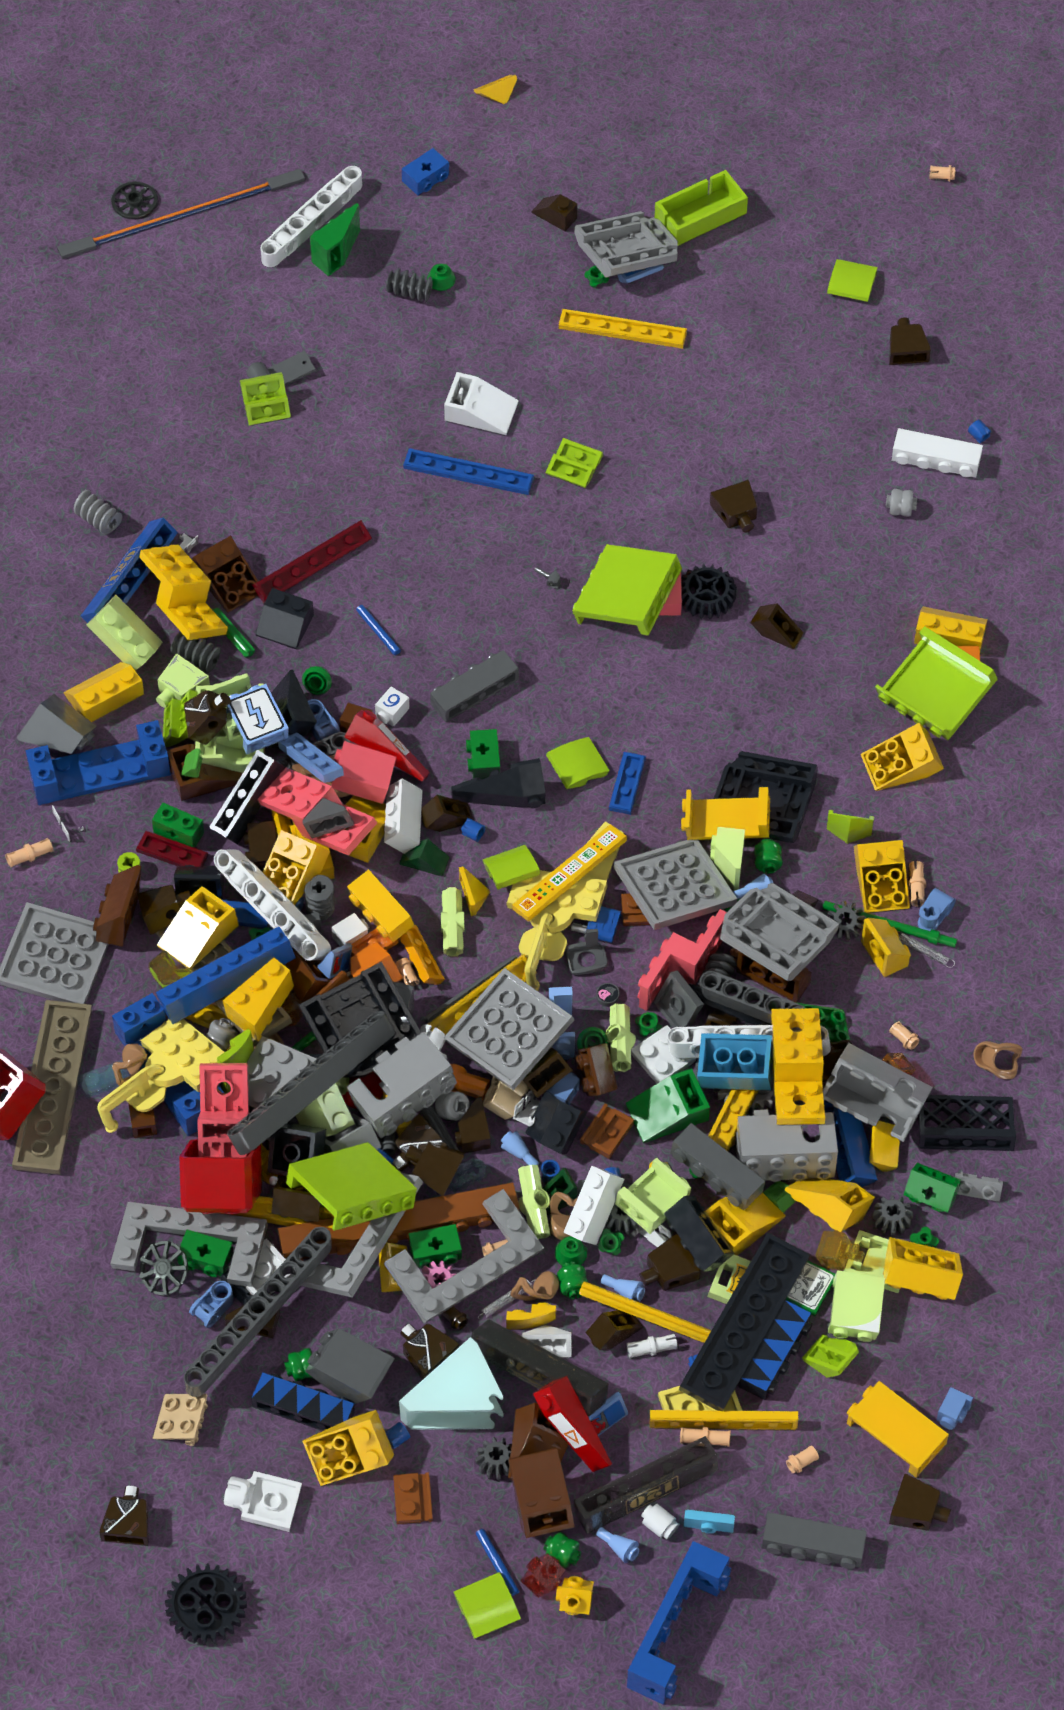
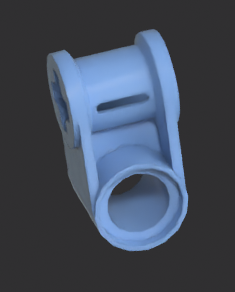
M317 699L308 700L312 712L318 713L314 715L317 723L311 729L316 740L319 741L340 732L336 720L329 714L323 703Z
M934 888L920 907L918 927L931 931V929L936 930L953 909L956 899Z
M226 1281L215 1282L192 1304L189 1313L201 1319L206 1328H211L233 1304L234 1297L230 1284ZM220 1293H227V1296L224 1298L217 1297Z

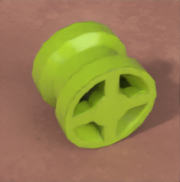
M132 852L120 855L117 861L118 872L136 865L140 866L139 857Z

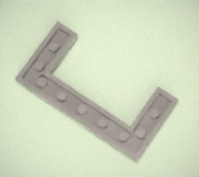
M401 1173L418 1191L423 1183L420 1177ZM405 1211L371 1220L342 1268L319 1264L300 1286L353 1298Z
M504 1189L484 1200L482 1204L508 1242L432 1289L406 1249L385 1261L384 1265L424 1324L544 1249Z
M128 1202L110 1264L113 1269L135 1271L146 1230L185 1235L186 1230H191L222 1240L237 1242L227 1281L229 1284L252 1287L268 1222L266 1219L220 1213L202 1214L201 1212H186L181 1208Z

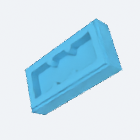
M685 1510L684 1527L701 1529L704 1533H715L716 1531L733 1533L735 1516Z

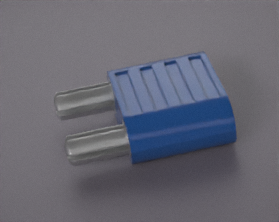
M601 906L596 922L589 921L588 926L573 923L571 930L586 934L587 929H597L598 940L613 943L622 911Z

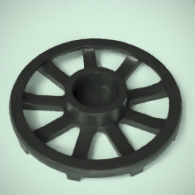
M137 181L122 184L114 191L111 197L114 211L127 219L146 217L156 209L158 203L156 191L150 185ZM131 185L129 193L122 190V188ZM135 185L144 186L140 192L135 191ZM147 189H150L153 193L150 196L142 197ZM119 191L126 199H117L115 196ZM154 198L153 204L143 202L144 200ZM115 202H125L126 204L117 208ZM140 206H146L149 209L143 212ZM130 207L128 214L122 212L125 208ZM134 208H137L140 214H132Z
M170 1241L153 1243L145 1251L143 1257L140 1258L141 1275L139 1276L148 1291L157 1295H170L176 1292L185 1282L188 1273V1261L184 1251L177 1244ZM165 1245L163 1256L161 1258L158 1253L157 1247ZM172 1246L178 1251L168 1259L169 1248ZM152 1251L156 1262L147 1259ZM181 1255L184 1266H175L173 1261ZM146 1263L154 1267L153 1270L145 1273ZM175 1270H184L181 1281L173 1275ZM156 1274V1277L150 1285V1283L147 1280V1277ZM161 1278L163 1291L155 1289ZM167 1278H170L177 1286L168 1290Z

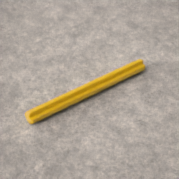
M583 1282L579 1294L703 1343H705L711 1332L710 1329L588 1282Z

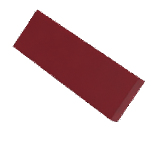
M145 831L136 848V851L175 866L193 865L195 867H203L208 857V852Z

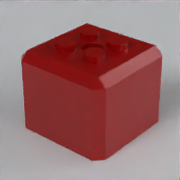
M0 1048V1096L6 1090L9 1092L2 1102L0 1100V1140L3 1141L9 1140L44 1095L46 1088L44 1082L9 1053Z
M198 1139L189 1141L179 1156L181 1207L186 1212H201L202 1214L225 1213L230 1215L247 1213L254 1206L262 1192L261 1144L247 1153V1157L243 1158L199 1157Z

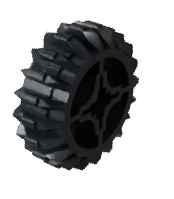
M703 564L702 568H698L695 565L693 571L688 569L686 575L681 577V598L685 612L691 611L692 617L698 613L700 619L704 615H708V618L711 619L712 614L719 618L721 612L726 614L728 608L732 609L733 602L736 600L737 587L728 571L723 572L722 567L714 569L713 564L710 568ZM693 586L696 588L695 594L690 592ZM720 588L724 591L722 596L718 594V589Z

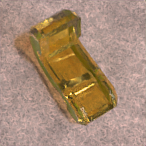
M164 950L148 963L150 973L162 988L194 972L190 968H178L168 952Z

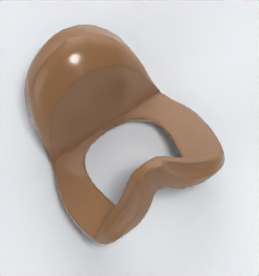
M983 1041L975 1047L973 1055L978 1067L993 1073L999 1078L1013 1079L1018 1070L1017 1059L1021 1056L1023 1049L1020 1045L1014 1043L997 1044L991 1041ZM1008 1050L1014 1052L1012 1056V1070L997 1068L995 1057L999 1051Z
M127 1044L122 1051L123 1062L113 1063L112 1069L115 1074L116 1083L119 1086L138 1073L144 1060L147 1059V1054L141 1045ZM120 1069H127L131 1075L123 1079Z
M562 1192L554 1193L550 1200L551 1216L549 1228L553 1236L559 1240L570 1236L564 1233L570 1215L560 1213L558 1205L563 1199L568 1205L574 1207L578 1199L573 1200Z
M545 1271L537 1277L532 1289L526 1278L521 1277L510 1295L513 1298L526 1301L538 1298L548 1300L556 1294L559 1288V1280L553 1272ZM523 1287V1290L530 1296L520 1295L518 1293Z

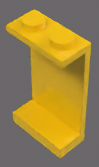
M759 787V798L693 800L691 789L686 790V799H682V811L685 812V817L681 818V829L686 831L687 840L712 839V835H717L718 827L744 829V838H769L770 796L768 787Z
M878 1381L874 1387L870 1385L864 1391L863 1399L858 1404L855 1402L847 1411V1425L851 1427L854 1423H857L910 1464L909 1473L917 1478L947 1444L949 1434L882 1382Z

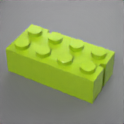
M727 170L710 177L709 195V181L704 179L655 202L654 218L661 221L678 241V245L747 214L748 197Z

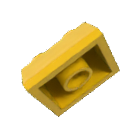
M864 919L861 943L882 975L886 977L908 967L911 954L909 948L899 940L897 930L891 927L887 920Z

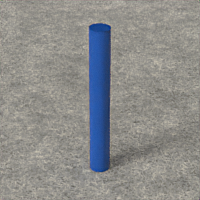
M363 605L358 606L356 611L394 656L399 654L401 649Z
M480 1529L476 1532V1536L497 1573H501L511 1596L520 1592L486 1531Z

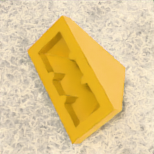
M508 75L473 90L476 94L505 104L510 98L517 81V76Z
M462 866L459 867V880L470 915L474 916L490 894V890Z

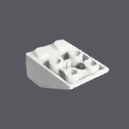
M457 372L444 404L445 421L506 435L518 405V400L479 377Z

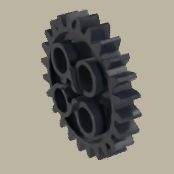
M209 1563L206 1564L205 1570H201L200 1566L196 1565V1572H192L187 1568V1576L184 1577L178 1574L179 1583L172 1581L171 1586L173 1590H167V1597L170 1599L165 1600V1606L168 1607L165 1611L166 1616L171 1617L169 1619L170 1626L176 1625V1634L183 1631L184 1640L191 1635L194 1644L198 1638H202L203 1645H206L207 1638H211L214 1644H216L217 1636L226 1640L225 1632L228 1631L230 1634H234L233 1625L241 1627L239 1618H245L246 1616L245 1611L242 1610L247 1608V1601H244L247 1598L246 1592L241 1591L243 1589L242 1582L236 1583V1574L229 1577V1569H225L221 1573L219 1565L214 1570H210ZM205 1584L213 1585L212 1589L207 1591L202 1590L201 1587ZM195 1589L198 1592V1595H196L194 1592L190 1590ZM201 1599H202L205 1603H209V1602H210V1604H211V1609H210V1607H209L207 1604L202 1605ZM188 1600L195 1602L191 1607H184L182 1605ZM222 1601L230 1603L225 1608L219 1607L218 1604ZM213 1611H214L218 1616H220V1617H222V1618H221V1619H217V1617L214 1615ZM207 1617L211 1619L208 1624L199 1623L202 1618Z

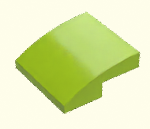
M837 259L827 293L868 302L878 267Z
M282 372L240 380L249 425L291 417Z
M563 438L557 453L553 454L545 473L586 488L603 457V452Z
M189 689L181 700L172 698L164 709L163 740L165 747L176 745L188 737L184 703L197 696L198 691Z
M589 737L566 743L546 754L566 789L584 786L588 780L602 778L609 773L608 767Z
M526 845L482 859L490 879H493L497 890L540 875V869Z
M247 1029L231 1039V1049L218 1056L217 1063H247L254 1051L251 1031ZM221 1082L222 1091L225 1093L230 1092V1085L227 1082Z
M500 1572L453 1591L474 1639L521 1619Z

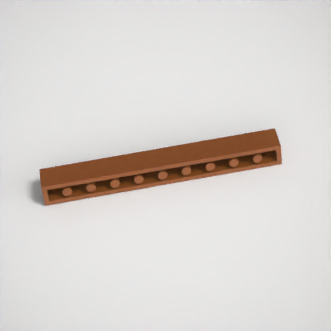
M514 1183L415 1201L414 1208L404 1212L387 1243L397 1244L399 1240H409V1233L456 1224L457 1232L466 1231L470 1226L475 1225L488 1227L494 1220L482 1203L502 1189H504L519 1211ZM334 1217L319 1220V1222L313 1221L278 1228L282 1255L287 1259L304 1238L316 1227H325L331 1233L332 1248L329 1254L346 1255L355 1248L371 1220L335 1231L327 1227L333 1225ZM322 1239L316 1241V1243L323 1244L326 1242ZM302 1257L300 1260L304 1261V1259H308L309 1257Z

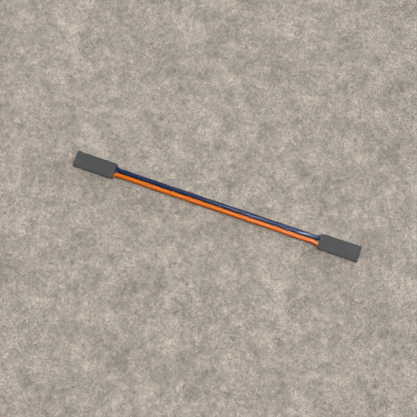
M301 169L290 171L266 179L267 182L265 184L97 238L88 236L57 246V250L61 258L65 259L96 249L97 245L267 190L273 192L304 182L305 177Z

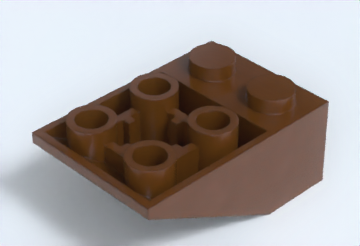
M231 535L192 558L195 564L211 580L209 591L227 613L259 596L253 587V584L258 582Z
M187 744L167 750L170 771L181 801L235 786L243 774L202 763L198 778L183 776L182 770L185 757L195 749V744Z
M607 1043L577 1050V1055L574 1056L577 1069H581L583 1078H580V1085L582 1091L587 1093V1096H598L618 1089Z
M532 1403L516 1409L510 1458L557 1448L561 1462L569 1444L546 1419L538 1403ZM509 1466L508 1479H511V1480H512L511 1471H510V1466Z
M557 1448L509 1458L520 1524L525 1537L530 1538L575 1527Z

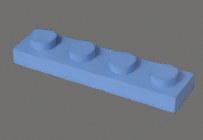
M299 733L289 735L287 739L278 742V746L283 752L323 783L332 782L336 778L344 776L342 766Z

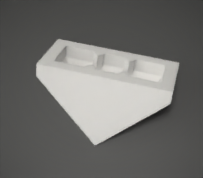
M544 1325L522 1333L523 1358L571 1357V1332Z

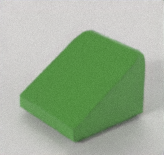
M196 748L186 755L182 770L183 776L199 777L203 760L200 749Z
M777 1181L763 1193L784 1213L796 1201L785 1191V1188L789 1185L782 1181Z

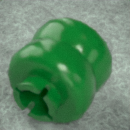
M764 839L754 847L755 867L763 873L767 872V874L775 873V871L780 869L783 864L781 845L770 839Z
M568 1262L562 1265V1268L558 1270L556 1275L560 1283V1292L570 1299H576L575 1296L578 1299L582 1297L579 1294L582 1283L588 1282L584 1266L576 1262H570L571 1265Z
M310 1348L288 1354L289 1361L284 1362L288 1377L293 1376L294 1380L298 1382L306 1378H313L305 1372L309 1366L308 1359L312 1355Z
M561 1532L557 1533L554 1537L549 1536L543 1548L544 1551L546 1550V1559L549 1562L556 1563L562 1569L569 1568L571 1564L575 1566L580 1558L578 1556H581L582 1553L578 1551L579 1542L568 1538Z

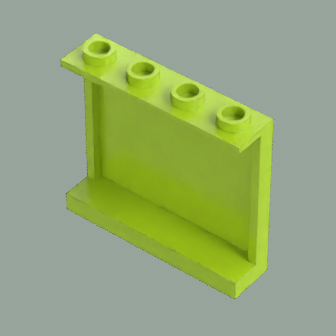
M606 544L603 552L599 555L595 568L590 573L586 585L582 588L580 597L573 605L572 611L577 623L582 624L584 618L637 625L640 634L649 636L682 570L677 554Z
M924 626L919 632L922 638L921 641L883 687L876 685L875 688L879 694L878 698L887 705L891 703L900 714L904 716L908 714L916 724L920 723L922 726L928 727L934 736L938 738L942 736L949 740L998 679L994 669Z
M369 1142L289 1164L286 1184L291 1189L303 1185L334 1216L332 1227L334 1231L414 1208L417 1188Z

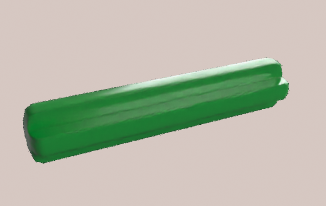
M219 608L212 609L228 627L226 637L245 658L253 656L255 648Z

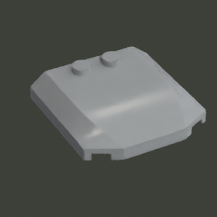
M641 211L575 226V236L578 245L605 277L677 261L678 241L659 219L654 217L647 219Z
M771 883L765 889H750L725 914L720 940L785 980L792 981L830 943L838 930L839 923L774 883Z

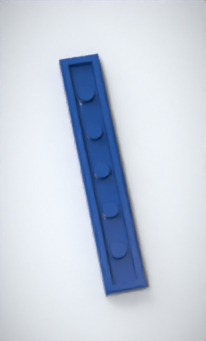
M409 448L403 464V469L529 495L534 480L533 474Z

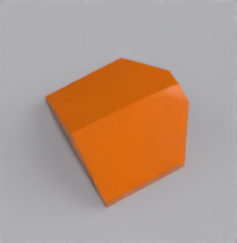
M378 942L368 946L350 959L351 975L353 978L382 961L392 981L399 982L403 979L391 955Z

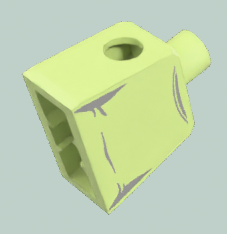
M176 654L158 678V688L161 694L156 698V701L160 706L166 708L172 698L181 700L189 689L196 691V686L210 685L209 676Z

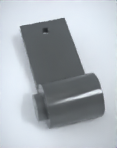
M303 351L269 368L262 362L252 363L246 374L248 378L282 372L284 385L286 386L316 372V369L306 351Z

